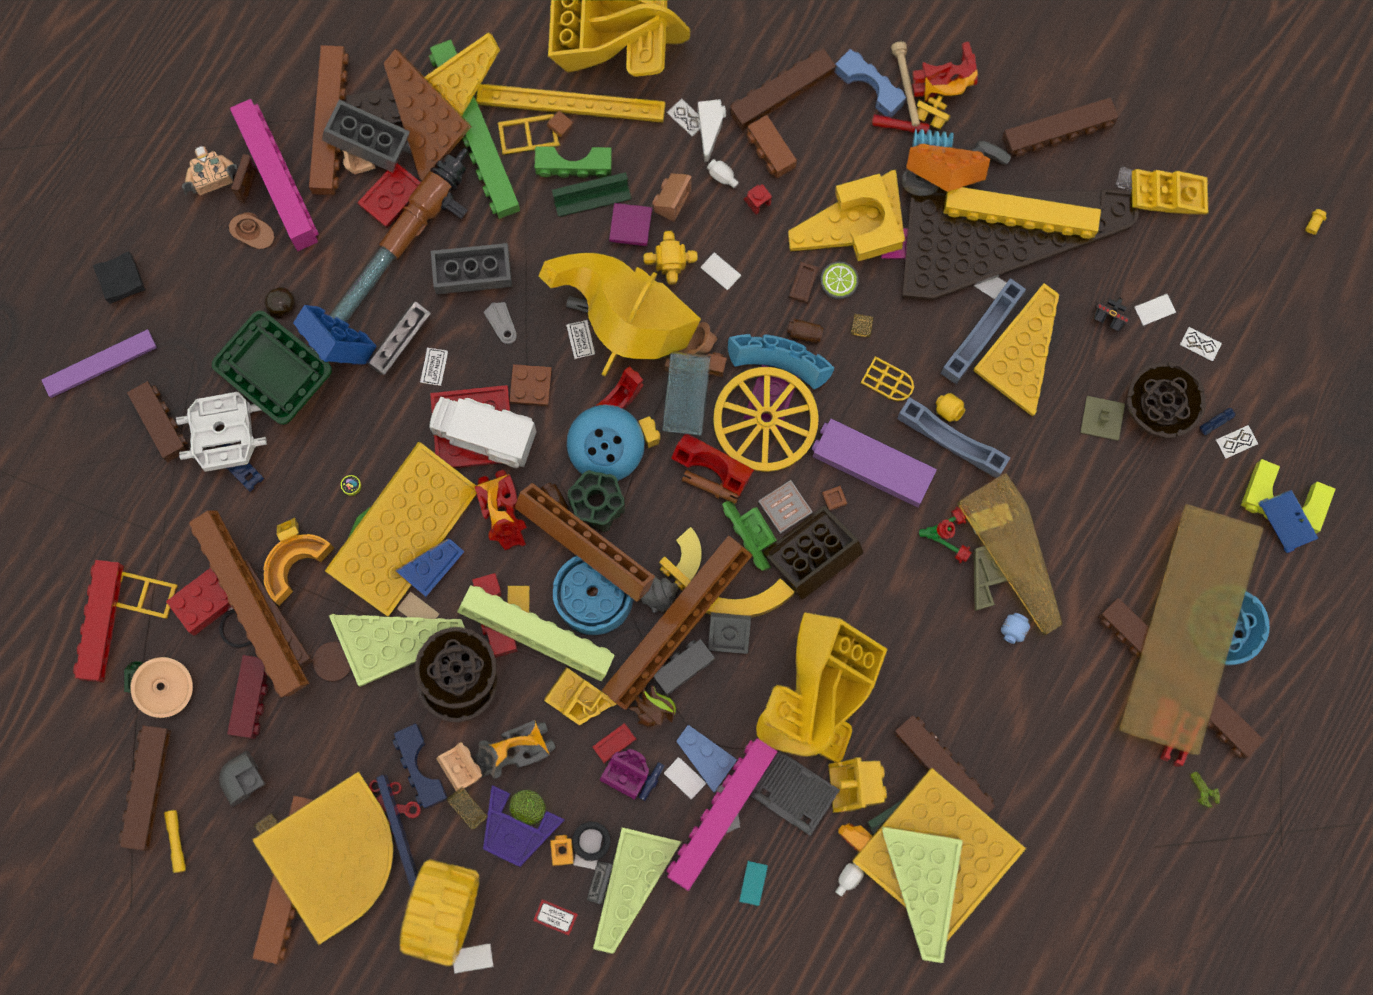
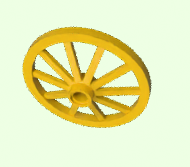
M772 367L753 368L734 377L721 391L714 409V430L720 446L728 456L755 471H778L796 463L811 447L818 429L817 405L807 386L793 374ZM764 376V407H762L744 381ZM770 376L790 383L771 407ZM739 385L757 411L726 402V399L734 388ZM794 388L802 394L807 403L806 405L776 412ZM723 408L755 417L722 428L721 416ZM809 410L810 428L807 431L778 418ZM767 413L772 417V420L764 422L761 419V415ZM757 424L736 452L724 434ZM775 425L807 437L794 454ZM763 429L762 463L741 456L760 430ZM769 429L788 458L768 463Z

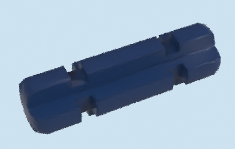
M1232 408L1226 409L1223 413L1209 420L1208 423L1206 422L1201 425L1200 431L1203 435L1209 434L1212 430L1226 423L1227 420L1229 421L1234 418L1235 412Z

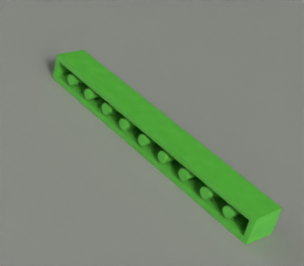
M451 40L430 47L432 54L429 55L432 66L436 65L437 68L457 55ZM473 96L462 115L472 127L462 139L466 148L470 147L472 153H469L472 163H476L478 166L476 173L479 181H484V193L486 197L490 196L492 202L489 205L492 213H497L500 219L519 212L520 208L479 106Z

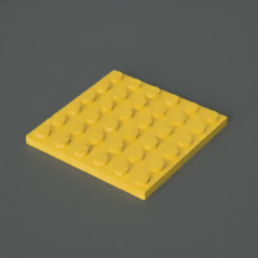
M930 768L852 861L906 907L883 836L882 827L962 839L947 936L948 941L1026 848L933 768Z

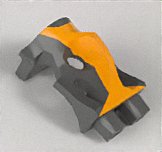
M534 720L501 734V737L505 739L502 742H479V752L474 759L481 769V778L491 774L493 779H497L502 774L501 769L504 766L516 764L517 768L540 762L548 757L549 753L556 747L551 739L544 742L541 736L548 732L545 722L536 723ZM515 734H517V735L520 736V737L511 738V737H512L513 735H515ZM509 748L515 750L514 755L511 757L507 754ZM528 753L530 758H524L523 754Z

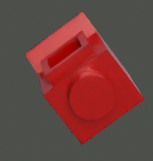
M762 184L748 191L744 200L757 215L760 205L766 203L767 206L771 205L772 196Z

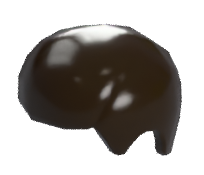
M278 287L272 289L266 295L265 308L270 316L282 318L293 310L295 305L294 295L288 289Z

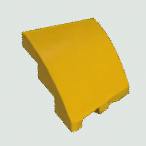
M567 667L544 698L545 702L578 725L616 705L606 694Z

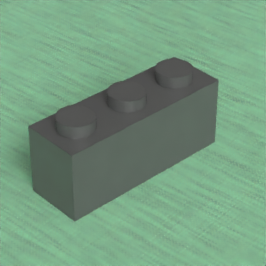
M701 639L697 642L695 640L691 641L686 645L687 650L683 653L677 652L669 658L671 662L667 665L663 664L653 676L666 696L670 695L715 661L714 656Z

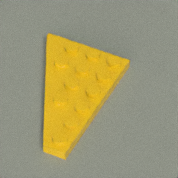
M892 170L883 175L881 179L886 181L888 188L886 191L887 196H891L893 201V214L897 213L899 224L897 225L899 231H903L896 170ZM837 202L788 231L790 251L853 246V237L878 229L884 221L883 216L877 208L871 205H859L841 211Z

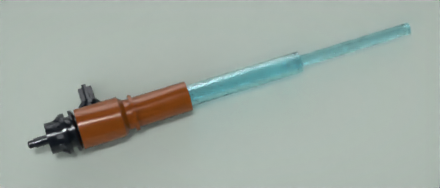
M465 148L455 158L447 154L443 160L437 161L434 164L435 168H430V171L408 198L409 205L403 207V213L378 244L380 247L378 252L329 316L333 319L337 317L346 322L393 259L398 260L415 236H419L428 225V219H434L441 209L444 211L447 208L460 219L465 216L468 210L453 200L455 196L450 193L451 190L458 188L457 185H460L462 182V175L466 171L465 166L461 163L468 153Z

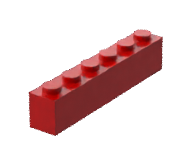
M95 560V565L91 567L92 582L87 589L89 599L88 604L84 607L85 622L81 625L80 629L82 639L77 647L78 662L75 663L73 669L75 678L79 680L104 683L117 610L116 605L121 587V576L124 570V566L119 562Z

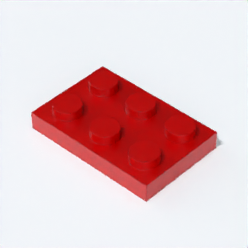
M397 163L394 171L390 172L387 170L357 203L385 228H388L402 213L403 207L409 205L408 198L420 184V181Z

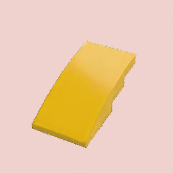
M1135 169L1132 171V205L1134 208L1160 212L1207 214V177L1180 171L1169 173L1160 170L1148 172Z

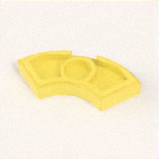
M690 527L676 540L682 553L681 560L676 567L691 581L700 566L701 545L695 531Z

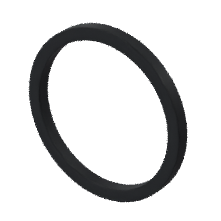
M232 609L228 611L220 621V635L224 642L232 647H246L250 645L252 642L248 641L247 643L239 645L230 643L223 634V624L225 619L231 613L236 612L235 609Z

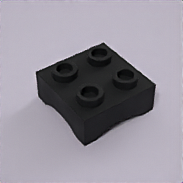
M129 251L112 260L93 265L104 297L109 304L146 290L134 258Z

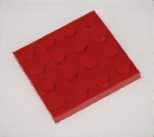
M508 385L430 393L432 413L440 397L457 402L459 398L463 400L470 398L480 403L489 404L495 407V410L501 412L502 410L510 411ZM434 435L435 454L453 468L500 464L490 460L489 456L451 445L449 443L450 440Z

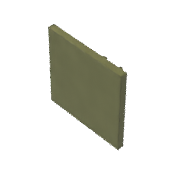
M1087 396L1080 433L1119 441L1125 403Z

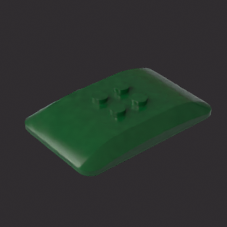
M264 311L253 313L212 361L214 371L280 425L288 424L332 373V367L328 362L321 360L316 352Z

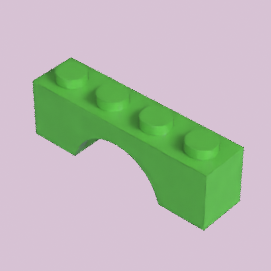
M535 146L536 175L541 177H549L550 175L569 177V175H577L580 178L588 176L604 178L611 176V148L592 147L590 153L582 160L568 161L559 156L555 147Z

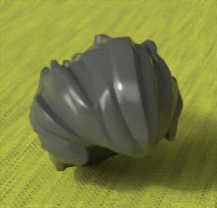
M655 576L649 592L641 598L642 603L649 605L653 613H656L658 610L664 612L673 604L678 586L666 578L659 580Z

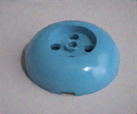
M597 405L589 408L577 416L568 431V456L573 466L581 474L591 470L612 474L619 481L630 475L637 468L643 457L645 440L642 429L634 416L620 407ZM601 429L603 431V435L601 437H597L595 435V430ZM615 436H620L622 441L621 443L616 444L614 443L613 438ZM604 442L608 444L606 449H603L601 445ZM594 447L596 454L590 455L588 449ZM608 454L614 455L615 460L613 462L607 460Z
M1227 585L1209 589L1194 602L1189 612L1187 624L1190 639L1197 651L1212 662L1222 665H1237L1249 661L1261 651L1268 639L1269 618L1260 600L1243 588ZM1231 611L1237 613L1236 619L1229 616ZM1210 616H1217L1218 622L1213 623L1210 620ZM1227 624L1229 626V630L1224 628L1223 625ZM1235 631H1241L1242 638H1236L1234 635ZM1217 634L1223 637V641L1221 643L1217 642L1215 639V636Z

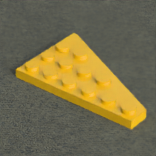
M487 33L429 73L425 78L462 116L500 49L492 34Z
M1045 283L973 370L1032 417L1037 412L1036 409L1059 294Z

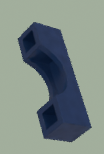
M414 724L394 733V746L403 755L400 760L404 769L408 768L410 772L408 780L412 788L416 787L418 794L415 797L419 806L423 805L425 809L449 800L441 780L426 778L419 771L417 765L418 754L426 744L419 726Z

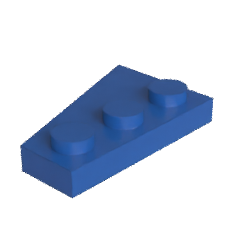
M448 538L395 571L426 597L464 551Z

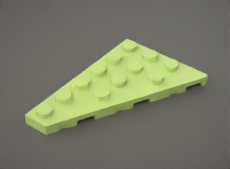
M882 827L883 836L922 959L943 963L962 839Z

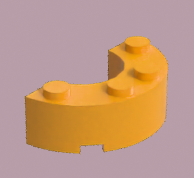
M312 534L293 535L280 541L268 554L263 568L264 585L272 600L280 606L293 592L287 577L289 569L296 561L303 558H313L322 562L334 547L325 539Z

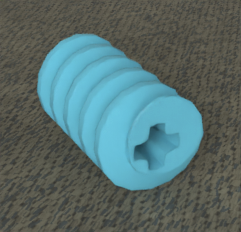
M915 128L913 147L919 144H928L952 148L953 133H950L947 138L946 132L939 136V132L935 131L932 136L931 130H928L925 135L923 129H920L917 134Z

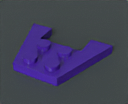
M492 785L483 849L521 867L565 820L546 811L537 830L502 813L511 794Z

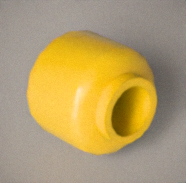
M947 393L944 396L941 395L936 401L937 414L948 422L958 421L965 412L964 402L952 393Z

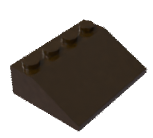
M825 506L763 551L765 557L801 600L864 553L859 540Z

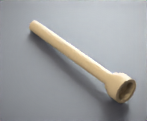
M897 42L891 46L893 55L898 58L912 125L918 126L920 122L905 60L907 47L905 42Z

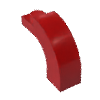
M629 366L624 370L616 387L597 405H614L625 410L644 386L640 374Z

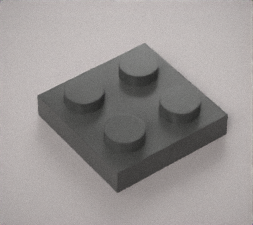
M711 612L708 650L748 654L751 616Z

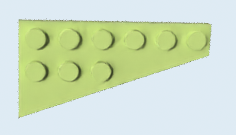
M622 828L593 949L609 953L615 952L681 841Z

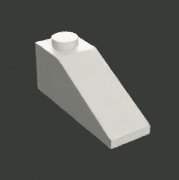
M721 100L698 102V115L705 162H708L722 127L723 118L726 117L725 106H721Z

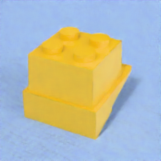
M855 758L828 764L830 784L840 790L832 802L833 813L854 811L884 802L887 792L886 787L882 783L884 767L880 765V761L861 762V758Z

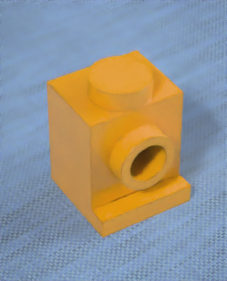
M567 835L555 836V840H551L553 866L574 864L572 839H567ZM560 847L566 848L565 854L559 853Z

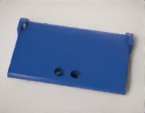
M1292 490L1270 499L1266 498L1258 503L1274 528L1286 553L1318 539Z

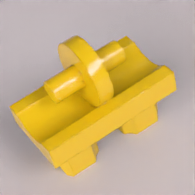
M939 95L937 100L930 97L928 102L933 104V107L919 100L917 104L919 120L924 122L930 113L935 116L931 126L940 130L945 121L948 122L950 119V115L938 110V107L943 110L947 107L946 104L941 102L943 97Z

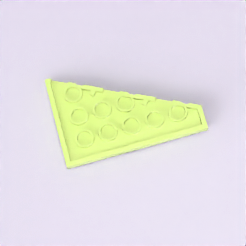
M335 614L329 616L359 687L415 663L419 649L434 633L450 627L465 628L461 619Z

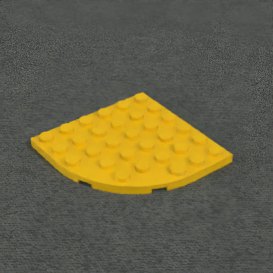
M359 772L253 839V842L318 944H321L357 920L374 904L384 889L391 870L393 843L390 826L381 806Z

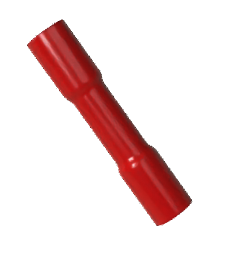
M874 114L872 126L910 131L911 133H914L916 128L917 134L920 129H923L925 135L930 125L920 123L918 126H913L912 122L876 114Z

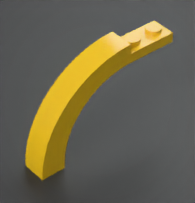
M666 557L659 562L660 571L666 577L671 576L681 591L691 582ZM779 579L772 587L753 597L745 599L718 597L706 613L710 615L711 612L746 615L753 618L777 609L787 602L795 592L783 580Z

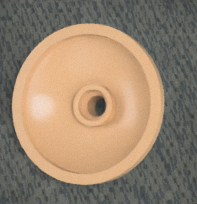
M167 657L153 658L143 663L134 673L130 686L131 696L136 706L145 714L157 718L170 717L180 712L187 705L192 695L193 683L188 670L180 662ZM158 683L164 684V688L162 690L157 689Z

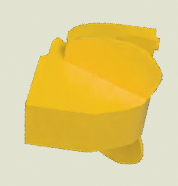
M597 253L565 255L545 261L539 273V277L550 288L570 285L581 291L587 299L589 307L588 316L591 325L601 342L612 351L602 372L603 376L607 375L617 355L633 359H658L687 348L701 320L663 283L655 281L657 273L653 272L649 276L639 267H636L634 272L624 262L611 256Z

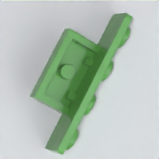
M724 502L722 504L724 513L732 520L735 532L742 537L745 549L751 552L756 567L761 569V571L770 569L771 566L762 550L777 540L758 508L755 507L741 516L732 502Z

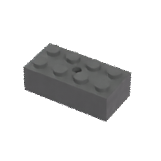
M339 100L324 129L322 141L393 172L407 143L410 131Z
M507 243L431 251L433 285L436 295L513 287Z

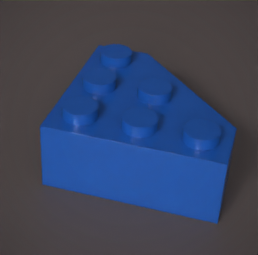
M303 306L293 324L297 327L298 332L309 342L308 344L319 354L321 360L352 364L367 363L377 347L367 334L360 330L356 332L348 328V323L337 317L333 319L331 316L324 314L325 310L318 306Z

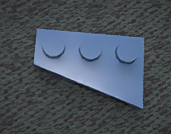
M689 725L677 740L681 749L714 793L737 759Z

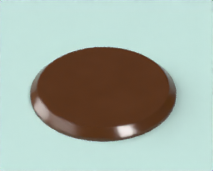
M339 642L325 643L314 654V670L324 680L338 681L344 678L351 670Z

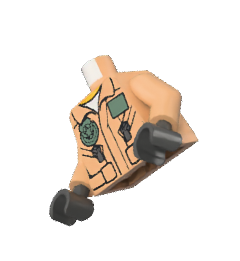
M199 147L195 149L197 158L190 161L191 167L187 170L185 183L182 185L185 195L189 191L196 193V190L199 195H203L233 183V175L237 173L238 167L223 155L217 156L216 152L208 153L206 147Z

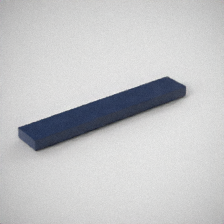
M386 774L376 779L412 892L418 872Z

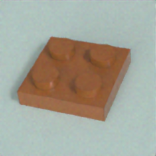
M513 364L510 404L549 406L552 367Z

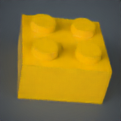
M649 416L639 420L647 447L650 448L658 445L661 436L659 431L656 430L654 419L651 420Z

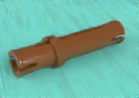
M689 470L685 471L684 475L691 477V479L683 476L682 482L712 493L718 499L721 497L734 504L737 503L738 499L731 497V495L739 498V495L722 487V483L717 484Z

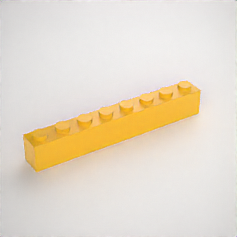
M961 187L946 193L944 213L951 217L963 216L969 220L982 219L988 223L1001 222L1007 226L1019 225L1024 226L1026 229L1038 228L1043 229L1044 232L1057 231L1063 235L1075 234L1088 239L1095 237L1098 232L1101 209Z

